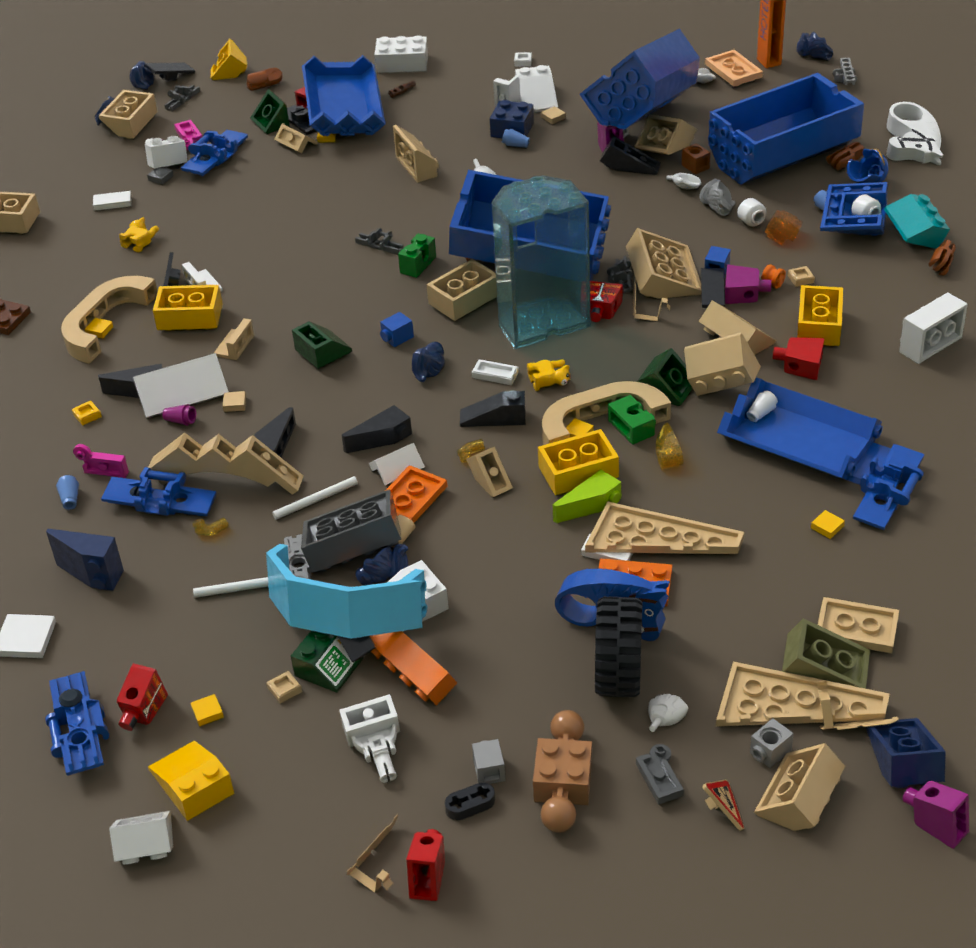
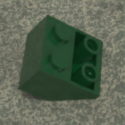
M310 321L292 329L295 350L317 369L352 352V348L329 329Z

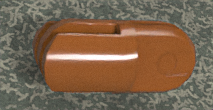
M269 68L248 74L247 88L252 91L276 85L282 80V72L278 68Z
M853 142L827 156L826 161L839 171L847 167L850 159H860L865 148L859 142Z
M950 240L943 241L935 249L929 262V267L933 265L932 269L935 272L940 270L939 275L942 276L947 274L954 258L956 245L954 243L950 245Z

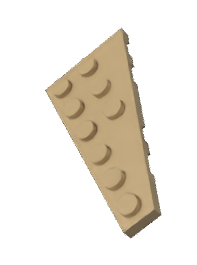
M607 502L585 545V552L738 554L744 540V532Z
M733 662L716 719V726L765 725L772 718L780 724L823 723L822 705L817 682L826 680ZM827 681L833 722L885 719L889 693Z

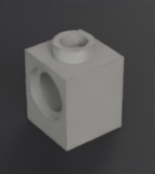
M772 718L751 736L750 753L757 761L763 762L771 768L786 753L792 751L794 733Z
M485 740L473 743V762L478 783L492 784L505 781L504 761L499 740Z

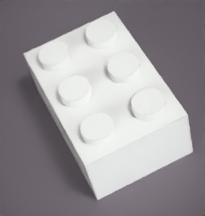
M417 35L414 37L377 38L375 48L376 73L427 70V37Z
M946 293L912 314L907 315L902 323L903 328L899 352L919 364L961 339L968 304L952 294Z

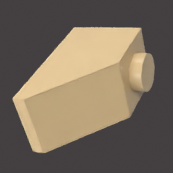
M495 447L466 459L475 480L491 497H495L513 488Z

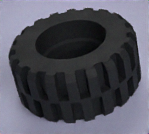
M602 597L597 601L595 693L599 696L636 697L640 695L642 601L638 598Z

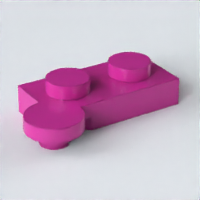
M191 120L174 124L176 132L185 141L186 150H188L190 144L197 142L203 137Z
M77 444L73 449L76 458L84 461L82 465L84 473L126 478L129 473L124 455L91 452L90 448L83 444Z

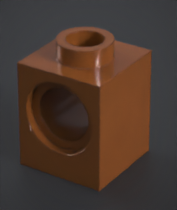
M697 143L682 149V166L695 175L710 169L711 152Z

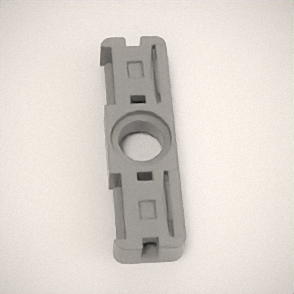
M302 534L297 535V538H292V536L285 537L284 544L288 545L289 570L296 577L311 580V570L301 550ZM296 563H304L302 567L296 568L293 566Z

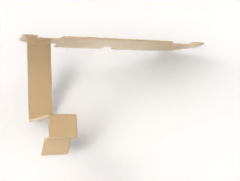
M635 277L634 288H633V316H634V318H636V319H643V320H650V321H658L662 303H667V308L670 310V305L668 304V299H667V298H662V299H661V303H660V307H659V311H658L657 317H656V316H648V315L636 314V310H635V308H636V284H635V282H636V277Z
M827 681L817 682L824 725H821L820 729L837 728V730L858 728V726L886 725L899 720L898 717H892V719L883 720L881 718L834 725Z
M398 814L389 826L387 825L357 859L356 864L347 871V876H352L374 893L382 885L386 890L391 887L393 882L389 878V873L382 870L377 875L375 882L357 868L392 830L397 821Z

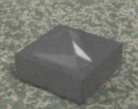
M163 167L155 168L147 175L149 181L161 185L174 176L173 170Z

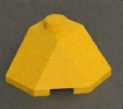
M229 39L219 51L217 65L213 64L211 68V79L237 78L240 73L243 74L246 71L247 58L233 40Z

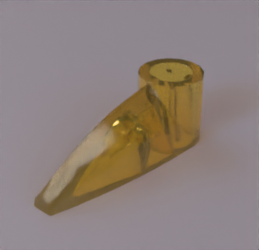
M668 422L663 425L656 439V453L660 469L684 464L680 444Z

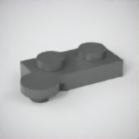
M663 744L654 745L650 749V755L645 754L636 757V766L658 805L683 797L684 789L668 763L671 759V750Z

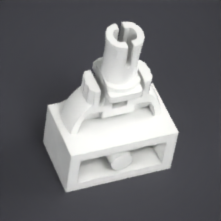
M178 136L168 137V140L164 141L160 138L147 139L145 141V150L148 166L160 168L188 162L185 141L178 138Z
M390 694L340 709L342 726L349 747L354 746L360 753L364 754L365 760L368 763L371 762L369 752L372 753L381 782H388L385 770L388 772L390 781L394 780L397 774L394 770L388 747L391 754L395 755L396 748L394 743L400 729L398 716Z

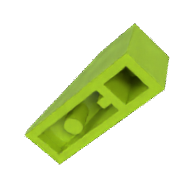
M600 469L553 504V521L560 523L602 512L607 502L617 504L622 496L621 481Z

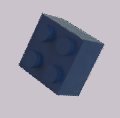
M499 100L489 118L490 137L503 138L506 129H513L527 136L534 124L533 104Z

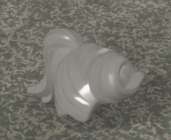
M713 179L702 188L699 195L703 204H708L711 209L721 216L728 215L735 205V201L731 199L729 189L719 179Z

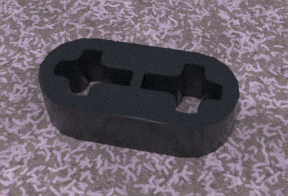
M477 783L448 795L445 799L446 815L450 819L458 821L492 808L495 803L494 788L488 783ZM483 794V796L487 798L482 799V797L479 795ZM458 804V806L461 808L457 809V807L453 805Z

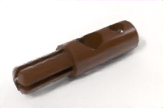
M412 80L389 90L388 94L393 98L414 87L416 83Z

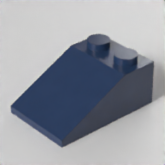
M47 529L46 533L57 566L91 588L111 591L115 589L124 571L115 537Z
M918 718L900 719L891 724L866 727L881 773L890 786L905 788L908 785L914 784L925 785L928 781L945 782L946 751Z

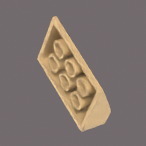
M637 228L626 248L640 293L646 297L651 296L657 299L701 295V281L688 245Z

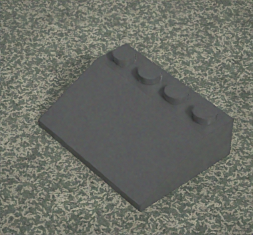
M386 490L303 522L301 550L312 573L327 571L332 565L340 562L342 564L348 563L356 556L362 554L370 555L378 548L394 546L401 540V529L391 490Z

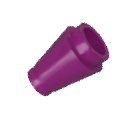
M185 404L165 408L162 416L165 421L188 426L195 422L197 413L193 406Z

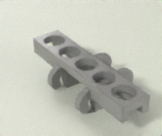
M840 58L841 69L833 71L834 81L843 82L845 85H848V83L855 85L857 77L854 75L855 69L852 67L850 58Z

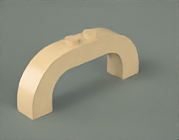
M124 276L109 280L96 287L62 322L61 330L68 353L73 358L90 364L101 353L98 337L86 333L84 329L94 318L101 319L109 310L119 304L138 303L148 306L158 293L155 279L144 276Z
M633 381L614 382L564 397L553 403L543 416V445L570 438V433L566 427L574 418L584 421L607 414L609 403L628 395L639 401L644 411L647 410L654 415L656 424L671 419V401L657 388Z

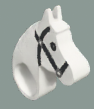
M912 102L893 104L889 110L886 126L888 131L896 137H892L889 140L887 157L893 161L915 160L923 164L932 162L941 165L940 158L943 157L940 151L941 135L934 117L926 109Z

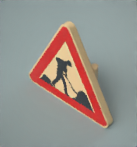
M720 780L702 785L705 792L710 796L705 800L709 809L720 808L739 831L743 830L744 825L729 782L727 780Z

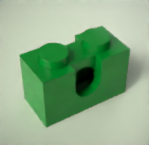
M418 233L411 240V244L404 247L398 253L401 274L417 278L436 258L434 237Z
M631 395L608 404V421L632 445L655 435L656 419L654 415L647 410L644 411L642 404Z

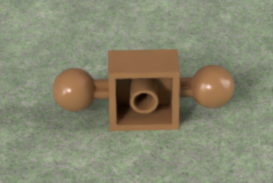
M571 710L560 711L553 717L550 729L555 739L538 738L533 776L534 802H544L541 809V820L547 829L557 833L567 831L575 823L576 809L573 804L589 805L592 741H579L584 733V722L578 713Z

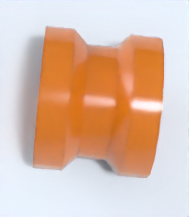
M769 264L765 267L761 280H771L772 287L778 289L785 280L786 271L781 268L776 269L774 265Z

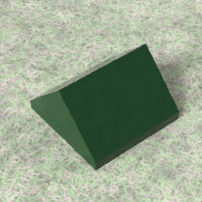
M268 89L250 117L266 134L278 131L281 124L290 126L287 105Z

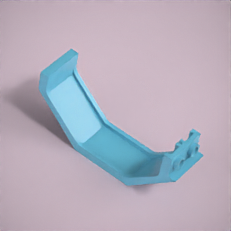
M278 544L266 552L269 597L287 623L292 627L350 639L423 628L422 619L426 617L427 604L425 603L427 584L424 580V570L414 569L401 580L395 582L347 587L294 576L289 570L288 545Z

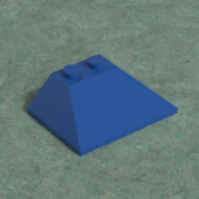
M887 182L830 184L828 186L820 231L873 236L884 234L887 217L884 208L887 206ZM865 194L880 202L881 214L853 215L852 204L857 197Z

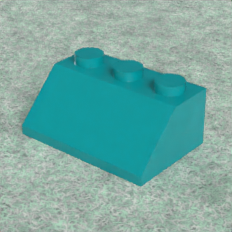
M909 194L884 208V211L905 242L938 248L950 231V228L945 223V219L940 216L937 208L932 205L930 198L926 195Z

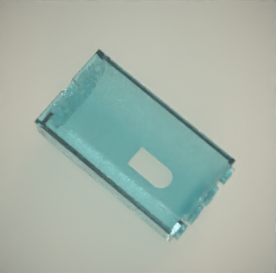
M544 175L534 176L531 179L520 182L516 181L503 186L492 201L499 327L515 349L547 340V336L550 334L561 336L591 327L589 201L571 180ZM534 221L535 242L518 246L517 225Z

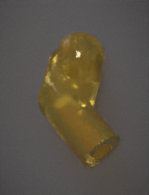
M479 439L468 442L459 448L457 456L460 457V461L463 463L467 462L466 459L471 457L470 453L485 450L483 440Z
M222 517L212 524H205L203 519H198L193 522L192 526L197 535L214 536L228 528L229 524Z

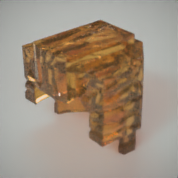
M776 210L764 232L767 233L766 237L782 245L787 239L791 241L795 239L803 222L785 210Z

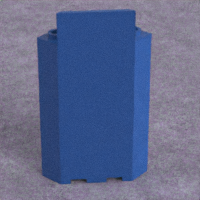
M364 55L355 62H321L316 56H313L302 66L309 123L322 136H329V134L346 136L355 135V133L373 135L385 125L375 65Z
M757 377L754 383L750 384L746 396L739 394L732 414L724 412L717 431L721 435L859 485L863 475L870 474L872 459L874 457L878 458V465L882 466L891 448L874 443L875 439L880 437L883 426H881L882 421L879 419L870 418L766 382ZM770 391L778 400L776 408L757 422H752L747 417V412L759 393Z

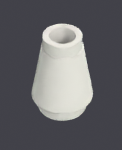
M770 391L759 393L747 412V417L752 422H757L776 408L778 403L776 396Z

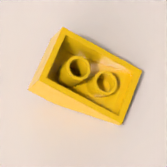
M192 741L148 766L149 771L187 821L234 794L229 772L216 756L196 741Z

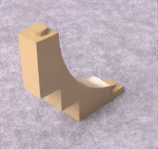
M183 433L153 456L149 464L151 470L179 474V472H185L186 475L199 472L233 474L251 479L267 487L277 482L292 495L299 490L303 475L253 435L235 447L220 434H217L202 446L188 434ZM158 480L163 485L168 483V481Z

